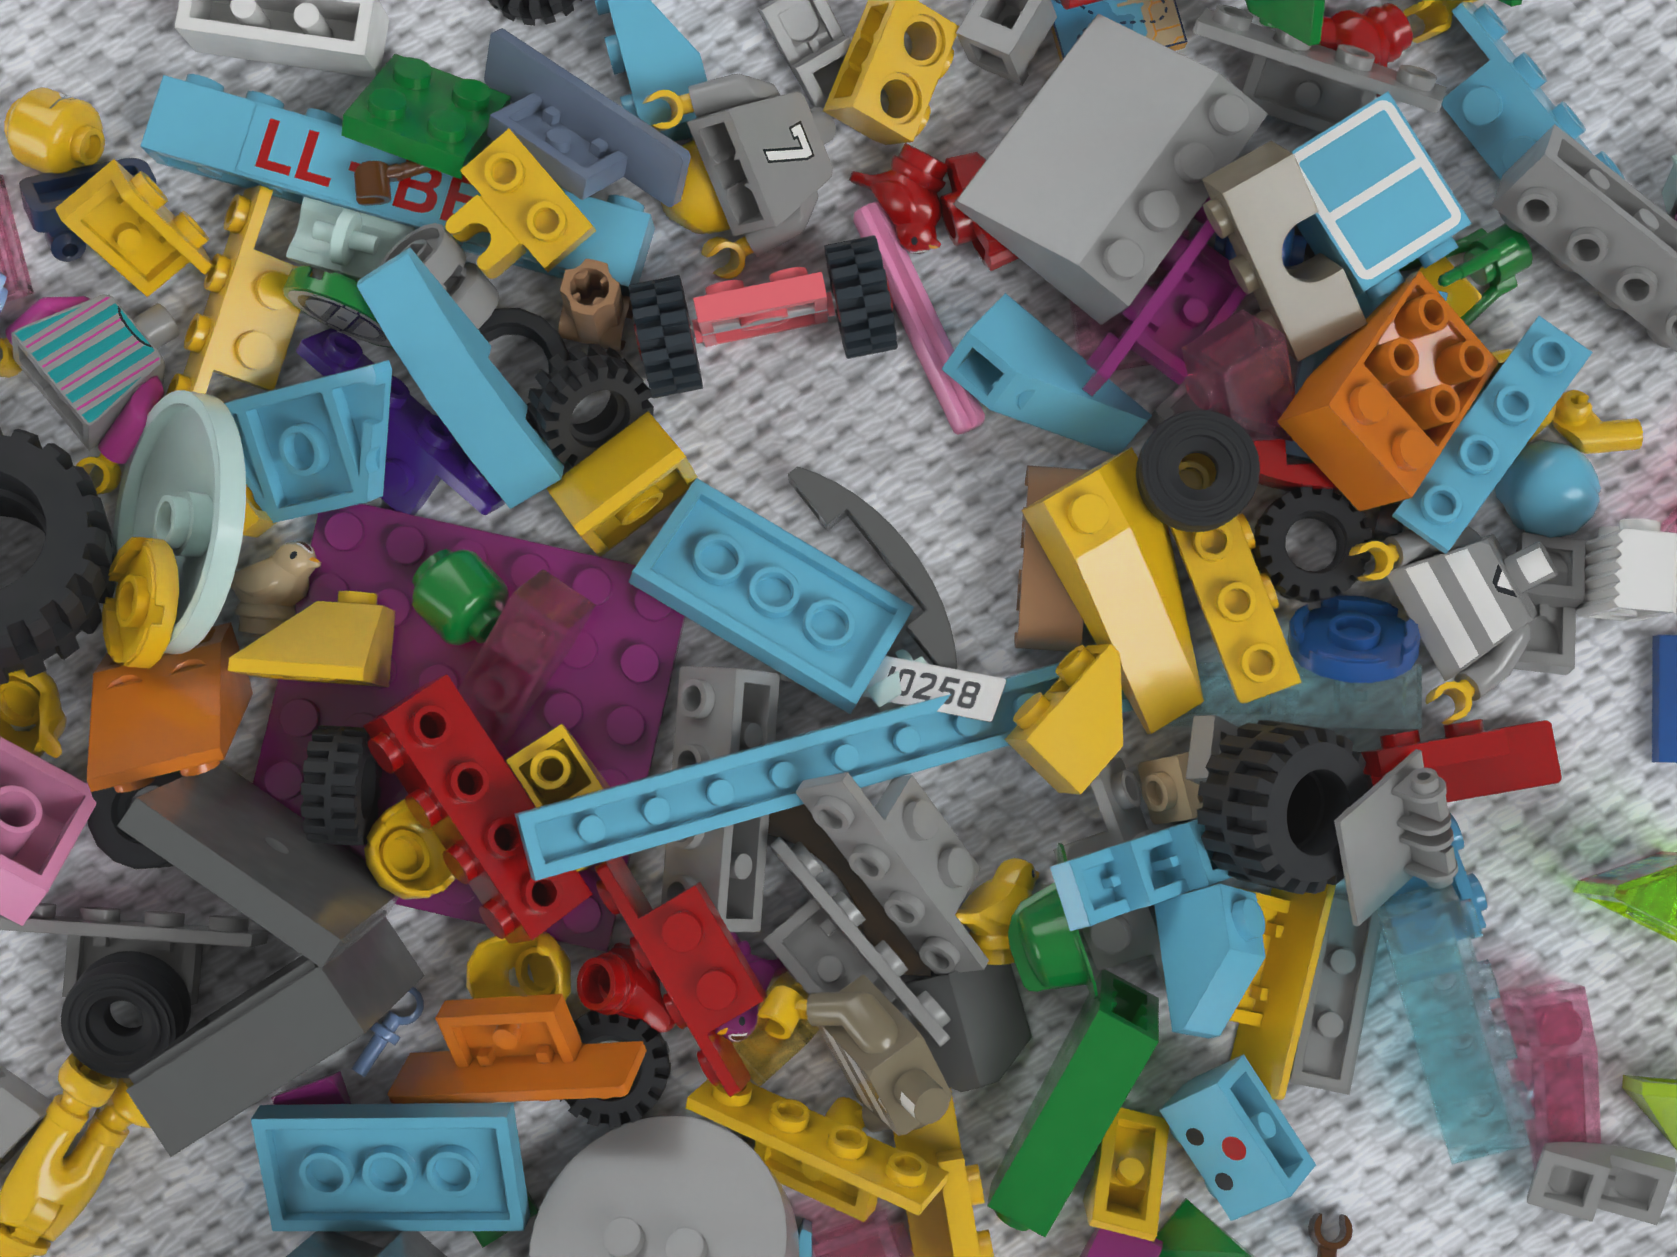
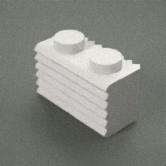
M1622 519L1619 526L1599 527L1598 538L1586 541L1584 545L1586 547L1585 600L1576 608L1578 617L1636 622L1676 613L1677 533L1660 532L1661 522L1650 519Z

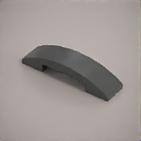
M798 466L788 473L789 483L827 531L846 516L850 518L924 612L907 625L906 631L933 665L957 669L955 643L943 602L922 562L905 539L878 511L837 482Z

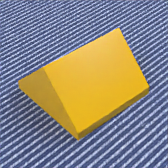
M647 411L562 475L561 480L546 489L581 538L599 557H602L683 496L698 477L682 450Z

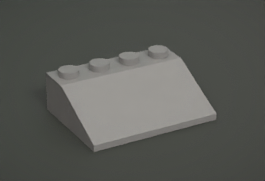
M1097 14L953 205L1102 325L1130 306L1209 197L1202 179L1234 162L1268 113L1219 72L1101 14Z

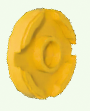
M131 537L118 550L109 570V581H115L118 584L115 598L106 597L105 604L103 603V637L107 652L114 662L124 663L121 666L150 669L161 659L165 652L176 621L179 598L178 566L173 549L165 540Z

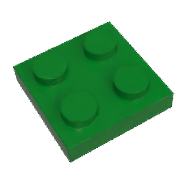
M394 54L343 114L341 136L462 179L464 175L460 170L481 153L491 140L487 136L490 114L510 105L511 96L491 89L481 81L463 79L433 68L421 59Z

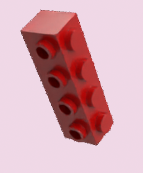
M448 674L424 684L363 725L371 737L368 741V747L372 756L382 769L390 774L394 772L409 794L405 797L409 811L421 826L426 829L432 828L446 849L443 851L442 856L447 868L459 882L463 884L469 883L483 904L479 907L481 918L495 936L500 939L505 938L509 944L532 941L593 895L577 870L537 881L532 880L515 813L536 807Z

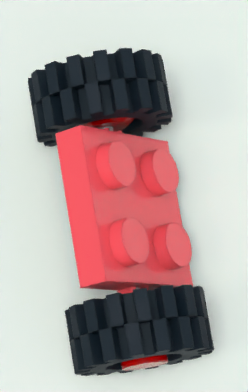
M872 235L824 245L831 292L826 293L822 272L808 274L805 267H792L776 271L769 275L770 282L744 287L742 280L718 282L705 288L706 295L693 298L697 319L692 320L693 325L690 322L680 275L629 285L637 345L641 361H643L652 398L655 399L703 389L694 338H696L697 344L704 341L705 347L827 323L828 316H835L836 313L847 359L897 349V334L894 325L891 293L876 236Z

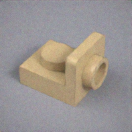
M1189 751L1138 764L1142 783V795L1147 804L1150 819L1155 825L1197 818V809L1203 806V796L1198 795L1200 785L1186 779Z

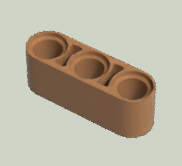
M1027 465L1025 486H1028L1026 507L1090 470ZM1023 514L1020 548H1024L1022 570H1019L1016 611H1019L1018 632H1015L1014 646L1020 649L1071 652L1081 645L1084 621Z

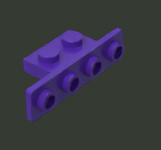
M332 328L302 339L296 349V353L322 376L375 364L363 354L361 346L354 339ZM392 375L383 496L380 498L397 512L415 515L442 479L483 515H488L505 505L506 503L469 459L440 417L433 415L410 395L408 387L400 379Z

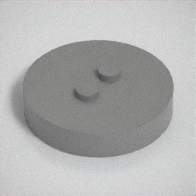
M656 1116L640 1119L633 1123L630 1122L605 1133L582 1149L564 1167L549 1188L539 1208L532 1230L529 1257H799V1236L795 1215L784 1189L760 1156L746 1142L725 1128L705 1120L685 1116Z

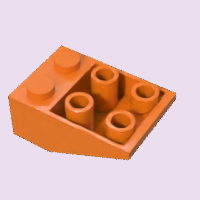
M1420 271L1410 274L1405 279V282L1400 284L1366 318L1367 324L1353 331L1307 377L1277 421L1359 512L1406 500L1414 496L1499 363Z
M231 622L213 626L205 638L188 652L183 654L163 653L161 659L150 669L121 666L124 663L114 662L108 652L105 654L93 673L86 779L91 792L114 787L118 793L131 792L149 785L155 780V776L179 770L182 776H195L216 768L221 763L220 760L225 759L253 695L248 675L228 671L229 657L240 651Z

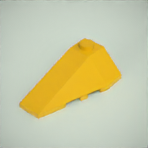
M1130 447L1021 511L1096 644H1112L1120 652L1121 688L1146 733L1152 734L1202 704L1204 698L1168 525L1158 520L1149 511L1140 496L1136 481L1138 457L1133 448Z

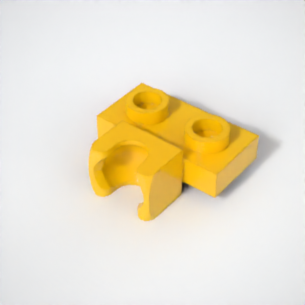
M509 128L460 170L481 196L475 195L445 223V229L459 242H466L481 232L490 233V245L477 259L479 269L489 279L500 276L527 252L526 249L549 272L596 232V229Z

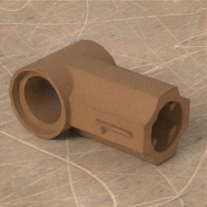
M586 258L576 268L565 270L560 287L563 306L558 332L563 339L587 345L599 344L604 349L610 347L622 353L626 341L621 340L626 318H633L630 296L622 295L620 283L612 278L607 263Z

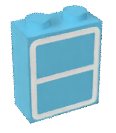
M1389 91L1292 151L1319 211L1298 223L1297 227L1315 255L1322 253L1344 269L1356 297L1365 292L1370 301L1373 302L1405 282L1399 269L1417 258L1424 269L1457 249L1458 245L1452 236L1472 224Z

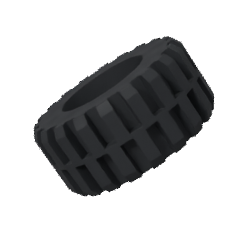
M0 428V516L26 521L45 533L42 550L30 569L19 579L0 589V684L9 683L8 673L24 669L29 678L46 671L44 660L56 653L61 659L65 660L80 648L76 636L81 630L87 634L95 632L102 621L99 603L105 604V598H113L116 582L109 581L110 576L108 574L117 550L102 500L98 497L94 483L84 468L74 466L70 454L55 443H47L42 449L37 434L15 429L10 437L3 435Z

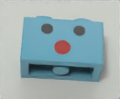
M1244 1054L1192 1078L1183 1084L1159 1110L1168 1123L1173 1137L1183 1146L1200 1172L1208 1191L1218 1200L1231 1221L1291 1197L1316 1166Z

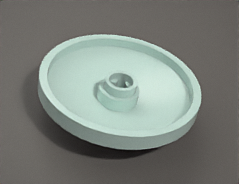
M177 390L167 394L147 415L145 428L125 465L118 493L113 527V541L117 552L131 537L163 539L173 549L178 566L179 598L173 632L164 652L167 654H183L193 649L205 638L218 618L235 574L243 537L246 508L244 453L239 431L231 412L215 396L186 390Z

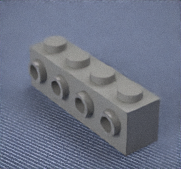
M1554 124L1502 175L1492 207L1499 212L1502 220L1511 229L1520 233H1527L1546 248L1551 259L1559 267L1566 271H1575L1594 286L1598 295L1607 305L1617 310L1623 309L1642 324L1647 334L1655 343L1664 348L1671 347L1677 352V221Z
M680 666L672 770L774 742L780 674L741 668ZM769 814L667 843L665 848L661 904L701 882L730 932H760Z

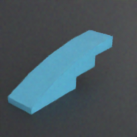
M410 247L358 280L357 287L391 346L427 401L469 459L510 509L562 479L564 465L525 419L528 409L527 404L489 360L492 346Z
M1196 818L1050 866L1070 931L1089 927L1124 913L1148 907L1183 893L1211 886L1232 878L1228 876L1227 870L1219 869L1212 861L1214 851L1205 849L1201 839L1205 832V825L1198 824Z

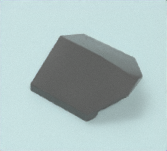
M1011 964L986 965L984 970L932 974L931 977L925 976L904 982L916 998L926 990L951 1019L943 1027V1030L949 1035L950 1039L940 1048L936 1046L897 999L892 1002L924 1038L949 1088L959 1092L978 1089L999 1082L1032 1038Z

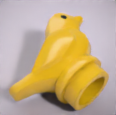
M1011 858L1003 861L997 868L993 878L977 887L955 914L959 921L970 929L969 934L989 959L987 965L1015 963L1008 940L1011 917L1019 904L1032 896L1036 880L1039 878V872L1027 860Z

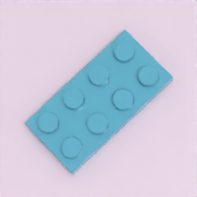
M698 478L691 484L633 569L629 580L631 585L850 715L914 609V606Z
M514 1103L260 1105L251 1118L272 1231H524L530 1218Z

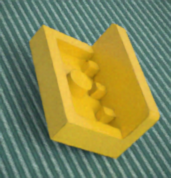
M115 159L55 208L61 221L147 298L189 262L204 275L214 267L203 247L209 241V238L199 224L185 211L175 216L164 206L168 202L167 197L147 174L140 171L133 177Z

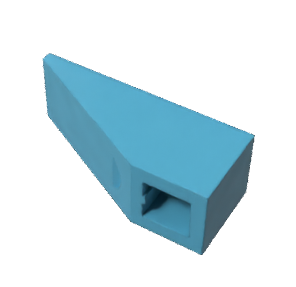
M594 0L598 15L611 13L616 34L604 37L614 75L626 72L632 94L620 97L622 107L650 126L667 122L672 113L670 105L665 100L656 99L649 103H642L648 95L659 90H670L679 96L689 93L688 86L706 82L707 78L700 53L651 0ZM695 112L683 115L678 125L659 132L674 142L692 138L693 136L687 122L696 118Z
M1006 293L968 330L942 367L946 374L989 410L1113 455L1121 453L1152 416L1109 379L1093 396L1085 392L1082 388L1095 370L1086 364L1087 361Z

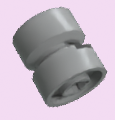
M432 223L424 225L410 232L386 254L380 266L410 247L477 329L490 318L497 307L499 293L495 286L476 264L465 262L466 254L441 224Z

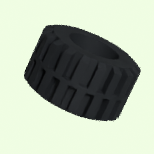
M1258 720L1257 724L1246 723L1238 727L1237 736L1227 735L1219 743L1221 750L1219 756L1211 755L1205 767L1209 771L1206 782L1200 781L1198 795L1203 796V806L1197 809L1198 824L1205 825V832L1201 839L1206 850L1214 851L1212 861L1219 869L1227 870L1228 876L1237 880L1297 894H1304L1305 892L1316 894L1325 891L1326 884L1336 885L1344 879V872L1334 820L1373 787L1371 775H1366L1363 772L1366 761L1362 753L1352 751L1353 742L1346 736L1336 735L1334 730L1272 720Z

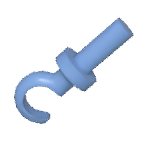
M412 987L408 991L417 1001L415 1011L407 1017H400L389 1011L381 1024L376 1022L370 1028L375 1034L351 1068L352 1070L365 1077L387 1043L390 1042L396 1046L401 1037L395 1034L399 1025H409L421 1016L424 1009V1000L416 988Z

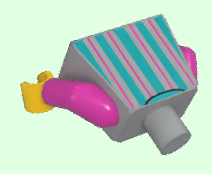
M103 294L93 299L86 296L43 297L6 328L5 339L0 337V349L3 351V357L0 362V377L10 378L23 370L85 447L90 451L98 445V449L101 452L98 457L83 458L76 466L83 467L89 475L93 467L98 465L102 469L104 477L101 485L96 488L97 495L112 492L121 481L122 473L118 464H125L145 428L147 415L165 394L163 388L165 361L157 349L180 335L179 328L167 309L158 303L131 319L114 297Z

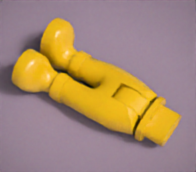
M73 1053L68 1056L59 1068L58 1081L63 1089V1095L58 1094L47 1107V1114L22 1151L0 1191V1257L44 1256L50 1248V1241L54 1242L75 1221L96 1193L116 1149L120 1148L130 1132L128 1127L131 1124H135L140 1127L151 1128L126 1091L133 1085L130 1078H114L97 1073L81 1063ZM102 1106L101 1109H96L87 1125L86 1131L73 1151L63 1158L76 1134L81 1131L87 1122L89 1110L92 1107Z

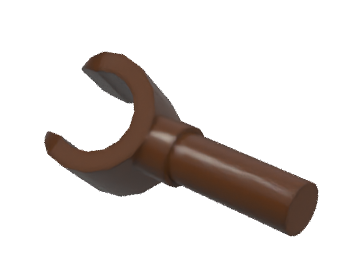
M382 161L362 162L354 173L356 200L358 204L364 206L389 203L391 201L390 182L403 181V179L427 173L434 169L412 161L390 165Z
M1315 1213L1309 1221L1308 1232L1312 1242L1318 1246L1317 1257H1337V1249L1346 1246L1352 1238V1223L1346 1215L1340 1214L1339 1235L1335 1240L1328 1242L1321 1234L1322 1213Z

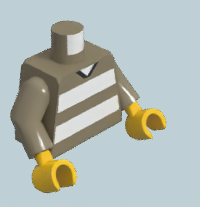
M864 974L839 992H814L809 995L808 999H804L797 991L782 985L775 987L767 996L757 1014L761 1018L770 1019L765 1027L766 1032L779 1039H788L800 1019H808L811 1026H818L856 1098L863 1104L862 1107L855 1100L842 1096L835 1100L824 1116L843 1125H851L861 1130L863 1127H866L872 1133L893 1130L900 1136L906 1135L914 1129H920L928 1124H932L946 1113L952 1092L924 1038L913 1024Z

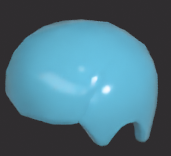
M1538 440L1525 445L1496 485L1495 492L1496 498L1504 505L1509 514L1512 524L1519 529H1524L1526 533L1552 538L1575 534L1593 518L1600 502L1599 493L1601 492V486L1592 463L1583 453L1568 444Z

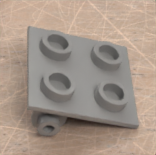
M1415 749L1334 820L1352 922L1355 926L1359 927L1413 876L1425 880L1428 886L1441 889L1451 885L1453 877L1458 873V863L1455 858L1454 847L1451 846L1454 835L1450 827L1451 815L1447 807L1446 783L1437 775L1435 770L1424 768L1421 750Z

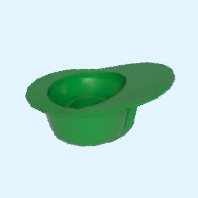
M1058 843L1057 847L1058 864L1067 861L1062 843ZM1055 882L1022 901L1011 917L1008 930L1009 948L1023 986L1031 992L1086 985L1091 996L1097 999L1096 982L1079 935V930L1070 931Z

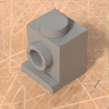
M975 0L956 34L970 62L988 72L1023 86L1029 76L1026 69L1055 22L1057 15L1051 0Z

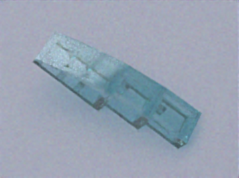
M1196 662L1204 702L1164 726L1192 727L1193 716L1216 715L1238 727L1246 723L1257 724L1258 720H1272L1325 729L1420 730L1422 729V664H1414L1411 670L1394 679L1375 683H1347L1321 677L1301 667L1299 663H1295L1302 681L1301 683L1241 704L1235 697L1222 662Z

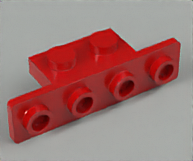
M1483 719L1443 725L1444 738L1421 741L1419 730L1380 736L1382 748L1361 752L1366 761L1363 772L1366 775H1371L1374 786L1415 749L1421 750L1424 768L1435 770L1437 775L1445 781L1447 802L1556 784L1562 779L1552 724L1547 720L1490 730L1484 729Z
M622 856L597 865L595 870L600 880L596 882V887L603 903L612 914L618 915L621 913L634 935L630 938V946L636 959L647 972L654 970L667 991L663 995L666 1009L676 1025L681 1029L688 1027L701 1049L697 1052L698 1062L705 1076L714 1086L722 1084L729 1097L739 1093L747 1085L751 1075L732 1042L723 1035H717L714 1030L763 1002L767 998V994L701 882L652 909Z

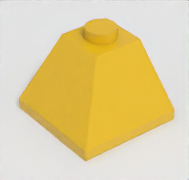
M338 591L337 602L316 601L229 657L228 671L268 679L389 687L395 610L377 605L378 594Z

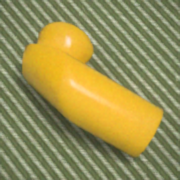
M1579 390L1564 392L1556 402L1555 414L1552 420L1553 426L1578 451L1584 454L1638 450L1641 448L1643 430L1637 418L1602 421L1592 411L1593 407L1588 402L1589 396Z

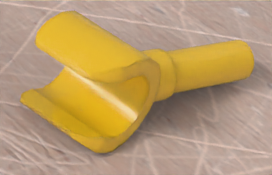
M1422 0L1406 8L1403 11L1406 17L1415 14L1425 24L1423 33L1414 37L1412 41L1414 43H1421L1447 31L1453 21L1452 16L1454 14L1452 10L1461 2L1470 1L1474 3L1477 0Z

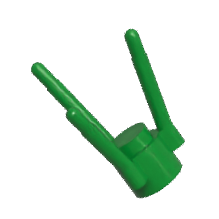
M1506 223L1489 233L1480 228L1462 239L1455 240L1458 248L1445 256L1448 258L1466 252L1463 257V263L1439 276L1438 283L1440 286L1446 287L1469 275L1480 286L1488 283L1490 285L1482 294V298L1461 317L1467 326L1475 321L1500 296L1516 288L1518 284L1515 275L1529 268L1532 264L1533 256L1527 239L1522 233L1511 229ZM1417 258L1399 269V271H1407L1423 265Z

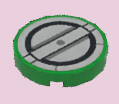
M306 265L292 269L283 292L284 296L295 307L313 319L346 335L376 346L393 348L360 293L357 281L339 273L332 272L331 274L325 271L321 280L312 278L310 275L313 270L311 266Z

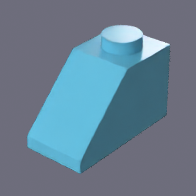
M1224 884L1213 885L1154 904L1172 1032L1208 1039L1220 1036L1266 958L1262 936L1265 932V918L1260 905L1257 903L1256 893Z

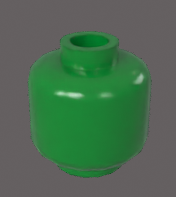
M444 549L430 556L417 569L412 580V584L415 587L412 594V605L417 614L444 642L452 645H462L473 640L477 643H484L495 636L505 624L506 615L503 611L508 603L509 590L505 582L477 553L464 549L454 552Z

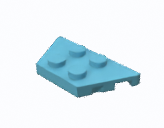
M389 360L224 402L235 420L241 438L246 484L251 489L255 502L262 511L267 513L273 521L272 523L363 504L383 496L392 367Z

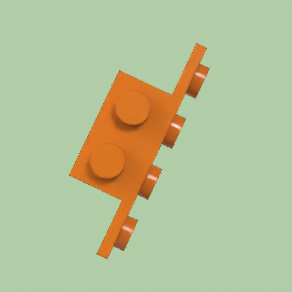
M563 994L445 1000L435 1019L450 1051L410 1053L387 1095L391 1104L493 1103L623 1097L629 1093L647 1050L643 1041L583 1044Z

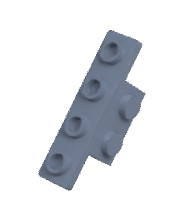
M501 28L491 33L484 81L490 88L510 95V101L513 103L490 114L488 137L495 141L509 128L552 179L563 189L581 200L588 198L624 177L668 207H672L681 201L691 159L688 150L505 29Z

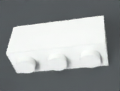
M179 0L174 28L193 50L199 53L375 78L382 67L389 17L379 0Z

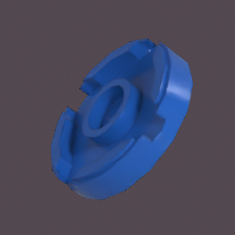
M1338 595L1321 601L1320 608L1309 611L1308 604L1297 609L1289 621L1288 646L1291 656L1301 667L1321 677L1347 683H1375L1397 678L1411 670L1419 656L1421 637L1418 624L1413 619L1409 618L1408 621L1397 617L1398 608L1391 604L1364 596Z

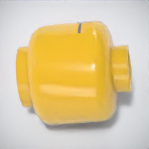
M40 87L30 90L22 98L17 99L10 106L6 114L4 132L11 153L24 166L43 173L58 174L68 172L73 168L93 165L103 154L105 137L102 122L97 110L87 101L56 90Z

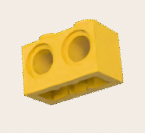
M868 0L823 112L881 144L892 145L913 142L929 120L931 113L929 102L937 82L945 75L953 61L954 50L952 45L960 26L918 0ZM905 32L908 33L912 43L910 55L904 46ZM882 88L885 90L889 101L886 113L880 102Z

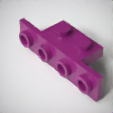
M1210 196L1206 199V201L1203 204L1211 200ZM1203 205L1193 217L1201 225L1192 238L1189 240L1181 234L1159 264V267L1166 271L1155 289L1146 283L1130 306L1122 312V315L1131 321L1119 338L1108 332L1087 360L1086 364L1095 370L1082 388L1089 395L1093 396L1107 382L1130 349L1175 383L1181 385L1188 378L1247 295L1235 279L1229 265V260L1207 244L1215 231L1206 216Z

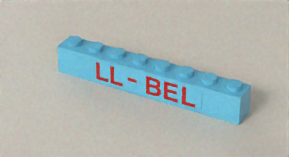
M187 74L186 81L163 75L140 146L151 158L162 165L246 189L261 185L273 190L272 196L302 204L304 197L411 226L415 230L432 223L441 224L445 228L446 221L475 195L481 196L465 176L462 179H458L433 170L403 179V181L390 182L391 201L389 203L370 206L360 205L356 200L354 173L362 162L382 161L390 165L394 163L400 164L409 160L341 136L343 120L334 114L314 108H308L306 115L283 109L284 103L280 100L256 91H248L246 98L223 92V85L197 74ZM558 184L594 226L596 232L549 272L542 267L528 249L513 265L563 279L565 270L576 268L586 258L608 264L612 278L620 283L622 295L630 296L629 285L639 283L655 231L651 214L644 212V205L624 196L609 195L607 202L592 197L581 200ZM481 232L466 242H459L457 240L456 242L464 251L481 255L490 245L491 237L490 233Z

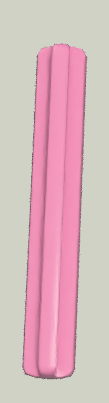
M879 201L869 203L854 213V224L860 237L875 235L883 260V268L889 283L892 304L953 432L959 435L974 430L984 423L985 414L978 400L942 370L954 349L907 251L901 247L897 240L895 226Z

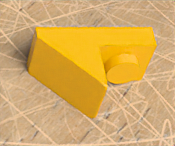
M1120 1108L1097 1148L1094 1174L1084 1192L1083 1203L1089 1226L1154 1242L1158 1232L1169 1125L1164 1118Z

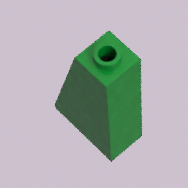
M1106 969L1100 971L1095 981L1098 998L1094 999L1089 992L991 1181L987 1207L995 1210L996 1215L1001 1221L1016 1230L1027 1231L1030 1229L1043 1237L1047 1236L1159 1043V998Z

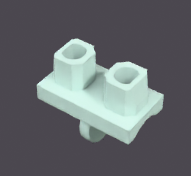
M304 197L298 227L289 245L286 257L295 263L331 273H339L359 280L377 269L386 254L402 238L414 231L415 228Z

